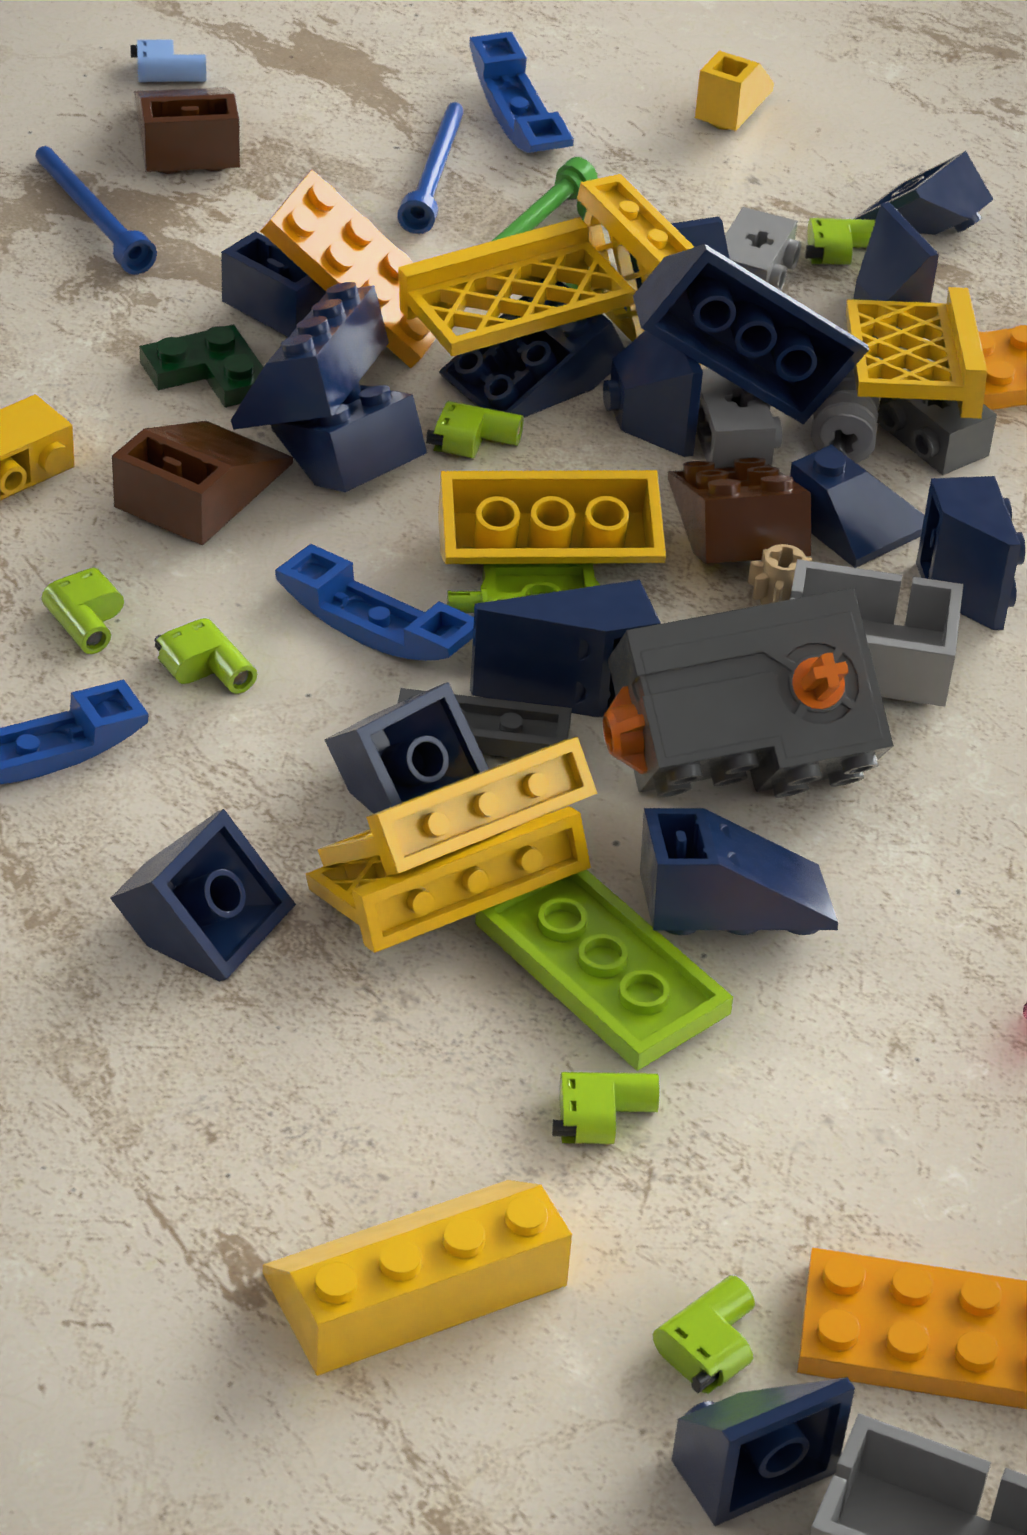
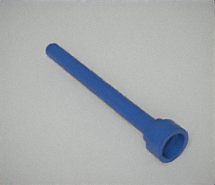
M452 102L446 107L416 191L406 194L398 209V221L410 233H426L435 223L438 205L433 197L464 113L462 105L457 102Z
M39 147L35 154L36 160L113 243V256L117 263L127 273L132 275L148 271L155 263L157 257V249L148 237L140 231L127 230L50 147Z

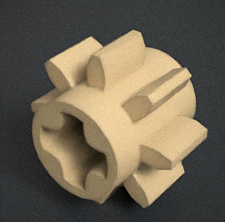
M779 544L770 547L768 550L764 549L761 561L750 562L748 584L754 586L752 598L754 600L759 599L762 605L790 600L797 559L812 561L813 559L806 557L802 550L792 545Z

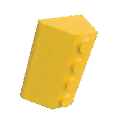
M657 470L441 471L438 520L440 554L445 564L665 563L666 550Z
M506 1180L263 1264V1275L316 1376L567 1286L572 1233L542 1185Z

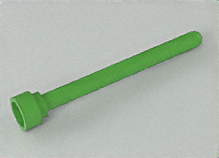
M573 157L558 169L555 185L492 241L533 230L567 199H577L581 182L598 179L595 168L584 158Z

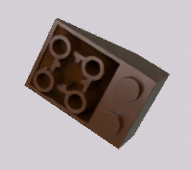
M221 87L134 91L146 172L172 174L179 170L205 169L217 172L226 168H240L239 114L235 94L229 89Z
M209 421L145 428L112 455L114 507L203 546L293 464V457Z
M758 457L738 458L734 460V467L715 468V463L711 461H690L683 464V470L668 471V481L692 551L705 564L762 560L764 549L768 550L770 547L779 544L795 546L802 550L806 557L811 556V492L793 481V477L781 473L779 468L766 464V459Z

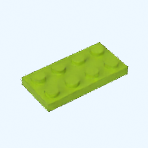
M587 869L475 914V924L636 1071H639L731 1014L733 996L661 933L653 931V927Z

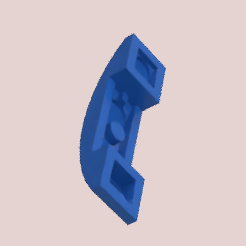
M513 32L470 37L469 46L483 92L497 122L512 143L527 153L572 147L574 138L558 111L548 113L525 73L527 57Z
M309 544L275 569L276 580L306 609L337 631L377 651L411 660H441L449 658L473 639V616L440 601L426 612L414 608L355 581L353 562L313 544Z
M124 679L71 692L69 711L0 728V784L38 778L91 759L116 746L148 723L149 714Z

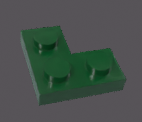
M234 324L215 326L206 331L180 337H167L158 342L139 346L140 363L157 390L206 379L225 408L241 404L263 369L262 364Z

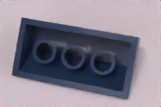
M706 244L664 257L633 295L641 329L803 425L869 351V347L865 342Z
M344 282L333 285L326 290L327 293L317 304L312 306L310 313L303 321L296 325L297 328L292 334L281 342L280 348L263 367L231 418L233 430L333 416L389 343L375 285L357 288L355 282Z

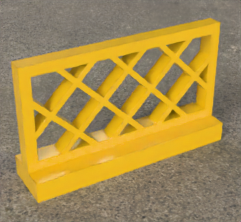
M622 174L581 182L577 200L587 209L584 222L589 226V242L609 263L610 259L607 250L613 249L618 273L636 291L638 290L636 279L641 277L643 284L664 257L694 248ZM601 224L608 230L611 243H605ZM630 254L637 260L639 272L634 273ZM591 287V289L589 290V292H595L600 294L612 292L610 290L599 289L594 287ZM635 304L627 306V311L624 308L605 313L631 342L645 331L641 329Z
M580 217L398 267L400 311L408 320L418 317L451 357L635 304L633 295L636 290L589 242V226ZM542 278L545 279L543 283H539ZM557 281L577 284L579 287L572 289L556 286L555 284ZM591 287H594L599 289L610 290L612 292L600 294L595 292H589V290L591 289ZM516 294L533 297L534 299L532 302L510 299V296ZM546 300L566 303V305L559 307L543 304ZM466 307L487 310L488 312L486 315L464 312ZM500 313L520 316L521 318L507 320L498 318ZM454 326L475 331L456 336L452 329Z
M948 287L947 303L847 299L845 314L848 333L865 342L869 347V351L853 368L857 397L957 401L960 418L982 419L987 367L968 288Z
M577 736L369 815L366 819L370 829L317 850L323 867L379 855L386 876L399 874L598 793Z
M567 806L399 874L386 876L379 855L324 866L305 874L309 890L358 924L364 946L376 953L589 869L591 864L581 813Z

